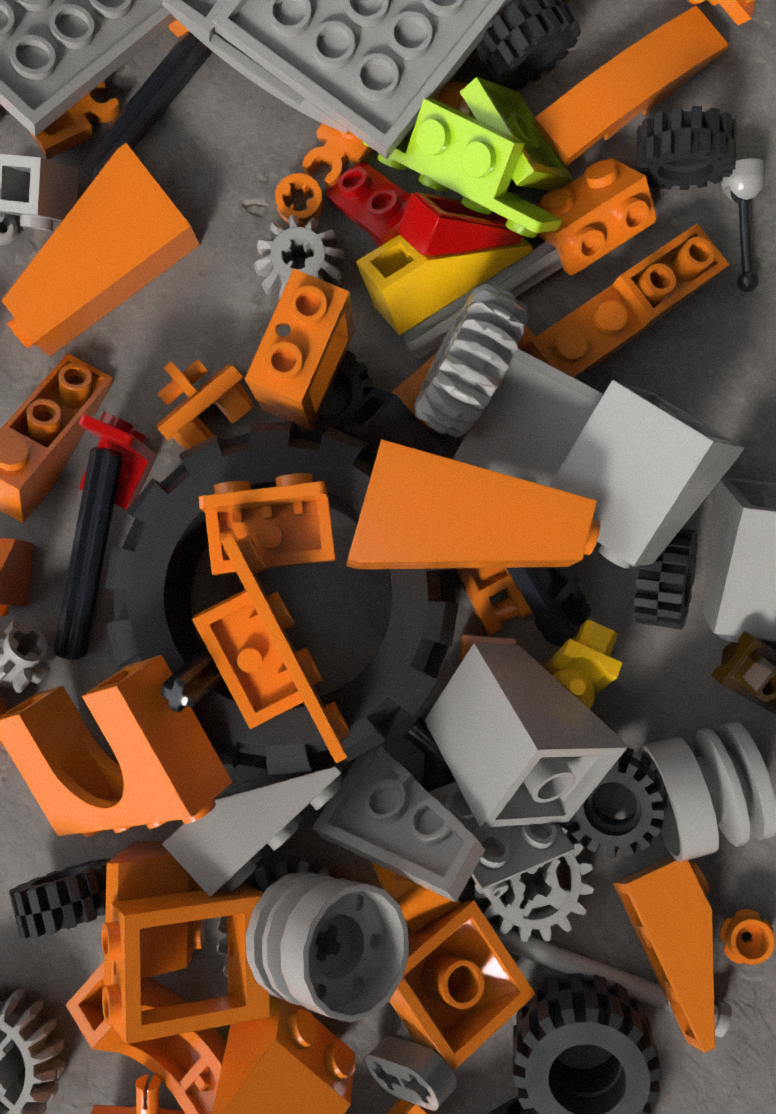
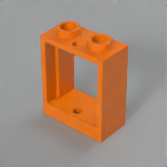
M293 268L245 377L246 383L263 411L287 421H294L295 424L313 430L355 333L350 291ZM283 324L291 328L289 335L285 337L279 336L276 332L277 328Z
M248 884L239 885L233 891H230L227 887L219 888L211 897L204 890L111 902V922H104L101 930L103 956L105 961H111L112 984L105 985L102 992L103 1015L106 1025L112 1024L125 1044H131L270 1017L269 993L255 981L246 953V931L253 908L264 893ZM226 916L228 996L141 1011L140 929Z

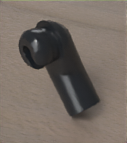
M419 716L404 734V737L424 753L422 787L429 792L456 782L428 729L424 721L425 719Z

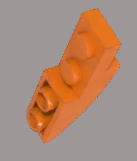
M696 223L621 274L610 287L533 338L525 349L533 357L573 378H577L585 371H590L643 333L719 275L730 264L699 224Z

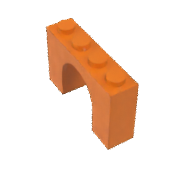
M162 655L126 665L82 695L111 746L119 765L97 744L63 685L33 694L0 716V739L58 837L81 833L84 837H90L102 830L113 829L115 833H121L133 826L145 824L149 829H152L167 821L182 820L184 824H189L211 812L216 806L214 798L232 783L192 708L186 706L181 712H175L168 708L169 700L161 695V686L172 675V672Z

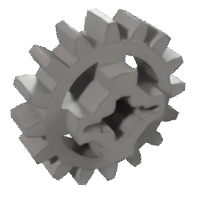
M558 823L564 833L567 834V829ZM576 838L571 839L570 842L575 847L574 852L562 856L567 867L568 877L566 886L557 878L556 869L561 861L559 858L527 871L531 874H534L537 870L543 877L539 885L530 882L525 886L521 874L508 879L509 887L505 892L506 898L504 901L500 897L493 900L488 899L481 907L486 919L500 914L498 919L499 931L505 935L515 925L518 928L522 942H528L532 929H538L545 942L551 940L552 932L550 926L558 924L567 933L572 930L566 916L571 911L584 916L587 910L578 900L579 895L593 894L594 887L588 881L581 878V875L593 870L592 864L588 859L575 858L584 848L580 841L578 842ZM475 885L472 886L475 898H488L485 893L479 894L475 889ZM545 905L552 906L541 912L530 913L533 908Z

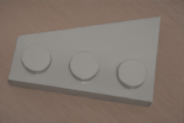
M381 744L358 756L340 783L342 787L330 799L312 828L321 838L456 902L482 857L485 848L435 797L431 796L400 763L392 758Z

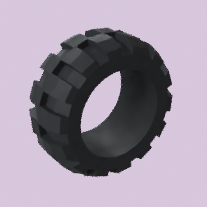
M294 421L253 423L250 426L249 433L222 440L218 434H215L180 453L179 456L183 463L161 483L152 478L127 513L135 519L123 547L112 546L105 589L114 590L115 621L106 624L117 666H126L162 655L172 674H174L202 649L194 629L191 613L193 577L197 564L209 544L206 516L200 510L199 496L214 494V485L223 482L250 481L252 489L276 487L275 478L279 476L310 473L313 476V482L325 481L328 488L330 508L339 511L358 524L377 456L369 450V443L331 427H328L326 432L323 433L298 429ZM456 568L387 569L391 584L392 606L387 630L379 649L371 662L358 676L343 687L320 697L324 706L333 701L336 702L351 732L350 736L342 739L347 754V762L385 742L386 737L410 715L414 716L437 683L438 679L436 678L449 646L452 647L459 606V603H456L454 570ZM222 678L194 707H191L222 764L234 769L239 764L268 769L269 775L312 773L316 767L335 762L304 702L250 729Z

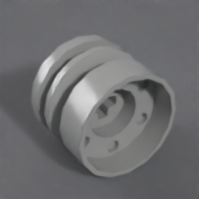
M730 721L719 724L715 732L708 728L698 730L694 737L695 755L684 739L678 736L641 745L639 751L640 759L645 755L652 760L649 768L652 771L659 770L663 779L662 786L666 787L669 795L667 799L668 807L660 834L665 846L676 861L683 862L715 853L719 848L718 826L727 840L736 847L745 845L750 840V836L760 841L772 838L776 834V797L770 776L759 749L749 732L740 722Z
M307 871L288 874L269 886L253 908L246 931L247 961L255 981L270 995L304 1006L306 1009L330 1018L353 1022L371 1017L389 1002L403 979L409 954L408 926L399 904L384 889L365 883L336 879Z

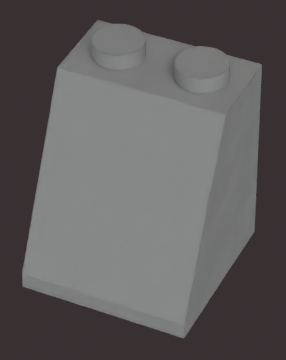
M517 349L510 361L509 368L500 381L499 387L496 388L489 404L485 406L479 419L467 431L453 460L549 487L604 394L532 355Z
M612 380L549 487L597 500L593 519L600 521L597 542L601 546L598 551L606 559L623 568H629L630 565H649L656 561L737 460L745 447L652 391Z
M723 476L714 488L702 613L713 633L727 641L738 643L739 637L746 631L758 639L770 640L776 645V483Z
M473 643L424 720L480 828L569 822L627 749L623 740L523 648L515 644Z

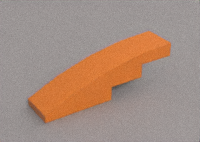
M696 5L652 31L575 85L534 118V127L563 163L568 166L602 137L608 140L641 112L644 115L649 113L726 51L729 44Z

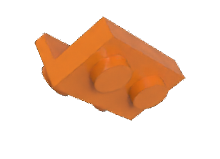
M611 157L590 165L583 175L563 188L548 192L536 204V206L562 219L557 231L543 232L537 235L556 248L563 270L571 276L656 221V214L646 176Z
M296 473L276 477V487L252 489L250 481H230L215 484L214 494L199 496L200 510L206 516L212 575L237 573L219 539L220 533L231 527L238 539L247 535L251 537L266 569L336 561L329 495L325 481L313 482L312 474Z

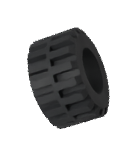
M581 973L569 974L570 982L561 984L558 977L546 981L547 991L544 993L535 988V995L528 1001V1006L524 1005L518 1010L516 1014L517 1025L513 1026L514 1087H518V1099L523 1109L531 1108V1114H652L649 1102H658L661 1092L658 1080L662 1079L661 1067L649 1020L645 1018L643 1007L636 998L629 1000L627 989L618 983L612 989L607 988L606 978L594 974L592 982L582 981ZM582 1044L596 1045L612 1053V1056L605 1063L591 1069L572 1068L556 1059L564 1050Z

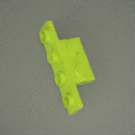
M423 99L410 141L403 139L388 159L378 154L377 159L387 166L400 170H406L408 167L420 173L419 182L427 187L443 192H448L451 189L463 196L461 203L471 210L483 214H492L493 211L507 218L506 227L520 235L535 238L538 233L557 231L562 222L560 217L507 191L523 150L524 142L435 99Z

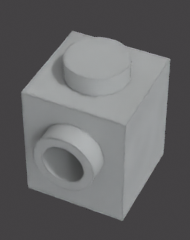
M0 154V212L20 216V227L53 231L54 221L62 222L77 202L79 169L42 157Z

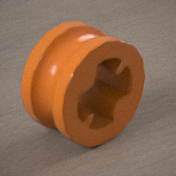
M293 173L284 177L277 185L275 203L281 219L288 226L289 217L292 214L298 217L300 227L303 228L314 216L316 219H320L323 212V198L321 188L315 179L303 173ZM303 191L305 199L309 195L313 197L306 200L307 209L296 211L294 204H291L289 208L286 206L293 202L292 194L295 192Z

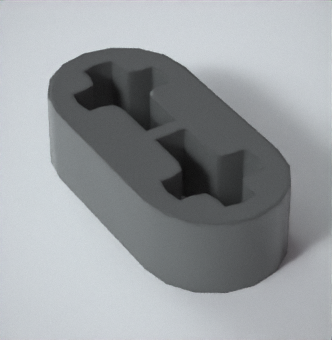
M386 1036L366 1057V1065L370 1073L383 1089L395 1097L429 1110L436 1111L457 1087V1079L448 1063L434 1050L394 1036Z

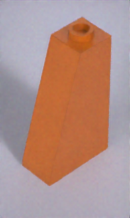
M127 143L115 151L1 300L14 317L7 322V325L27 349L35 344L51 357L200 245L191 225Z
M381 439L346 566L354 569L569 567L581 561L584 554L590 555L594 550L600 531V521L593 519L597 500Z

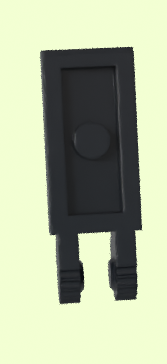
M572 567L506 568L533 614L537 617L535 624L539 631L543 633L542 636L550 644L556 645V647H562L569 639H573L575 631L570 626V622L577 625L583 624L591 614L589 604L586 603L587 599L578 585L579 579Z

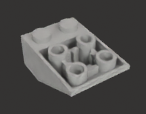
M346 760L316 767L312 773L268 774L229 785L214 798L216 806L211 812L195 822L183 824L162 845L209 897L224 884L230 891H233L256 869L257 866L255 864L263 857L260 850L266 844L275 851L299 828L298 823L304 818L300 812L309 803L317 811L342 787L340 783L344 778L340 774Z

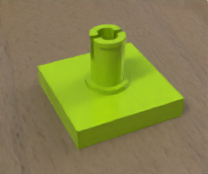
M478 77L460 91V94L477 120L525 143L512 176L517 186L552 191L562 188L573 179L562 160L534 127L535 116L519 91Z

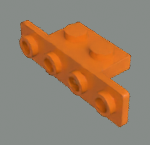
M232 527L221 532L219 539L245 590L194 615L192 620L249 728L252 729L304 702L335 763L346 759L347 754L342 739L350 736L351 732L336 702L333 701L324 706L314 687L315 684L323 681V678L308 648L304 647L296 652L286 632V629L294 626L295 623L280 593L277 591L268 596L257 573L265 570L266 567L254 542L249 535L238 539Z

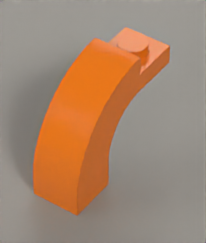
M103 961L66 1004L67 1009L91 1049L121 1053L147 1067L171 1091L185 1114H212L227 1042L215 1028L125 1044L112 1024L106 1025L102 1006V992L105 986ZM152 977L141 979V1011L187 1003L171 989Z

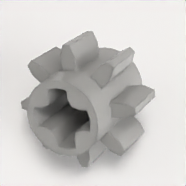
M13 620L4 632L0 630V686L14 687L17 693H21L30 682L39 684L50 672L51 669L45 661L54 652V648L48 646L47 639L39 628L20 625L17 620Z

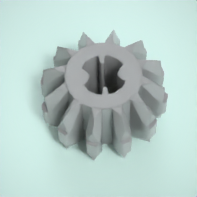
M292 214L288 221L289 229L283 230L279 225L271 223L269 231L273 240H258L256 247L262 258L255 261L254 268L258 276L265 277L262 287L267 295L279 292L280 300L295 266V258L299 256L306 257L305 268L297 270L333 285H340L343 281L342 272L337 267L345 263L344 251L335 248L337 235L332 229L320 233V221L315 216L303 228L300 227L298 217Z

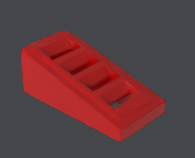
M416 192V194L411 193L399 227V234L421 255H441L521 243L523 235L515 233L506 227L507 218L493 211L492 214L479 213L464 206L461 200Z

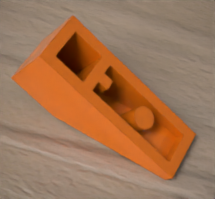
M669 855L612 883L686 1042L706 1053L715 1048L712 909L705 894L709 893V886L703 872L695 862L689 863L688 860L678 862L672 855Z

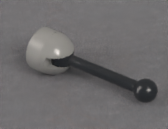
M756 158L736 160V168L733 170V174L729 178L723 177V181L720 182L724 195L730 201L738 203L742 273L738 276L737 286L743 292L755 290L759 283V278L753 272L749 200L756 197L762 190L765 176L764 161Z

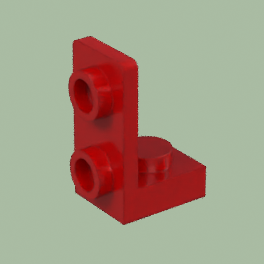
M363 161L344 172L340 176L338 183L328 188L324 193L331 205L373 237L377 247L399 235V227L411 196Z
M103 412L100 420L82 413L78 425L100 439L97 447L110 448L122 453L123 459L114 505L128 511L138 498L157 454L144 445L147 436L134 430L135 426L106 412ZM86 471L78 486L81 490H83Z

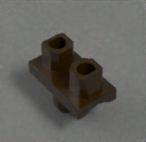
M744 631L739 637L738 643L731 642L723 649L721 666L716 667L710 676L721 685L776 715V649Z

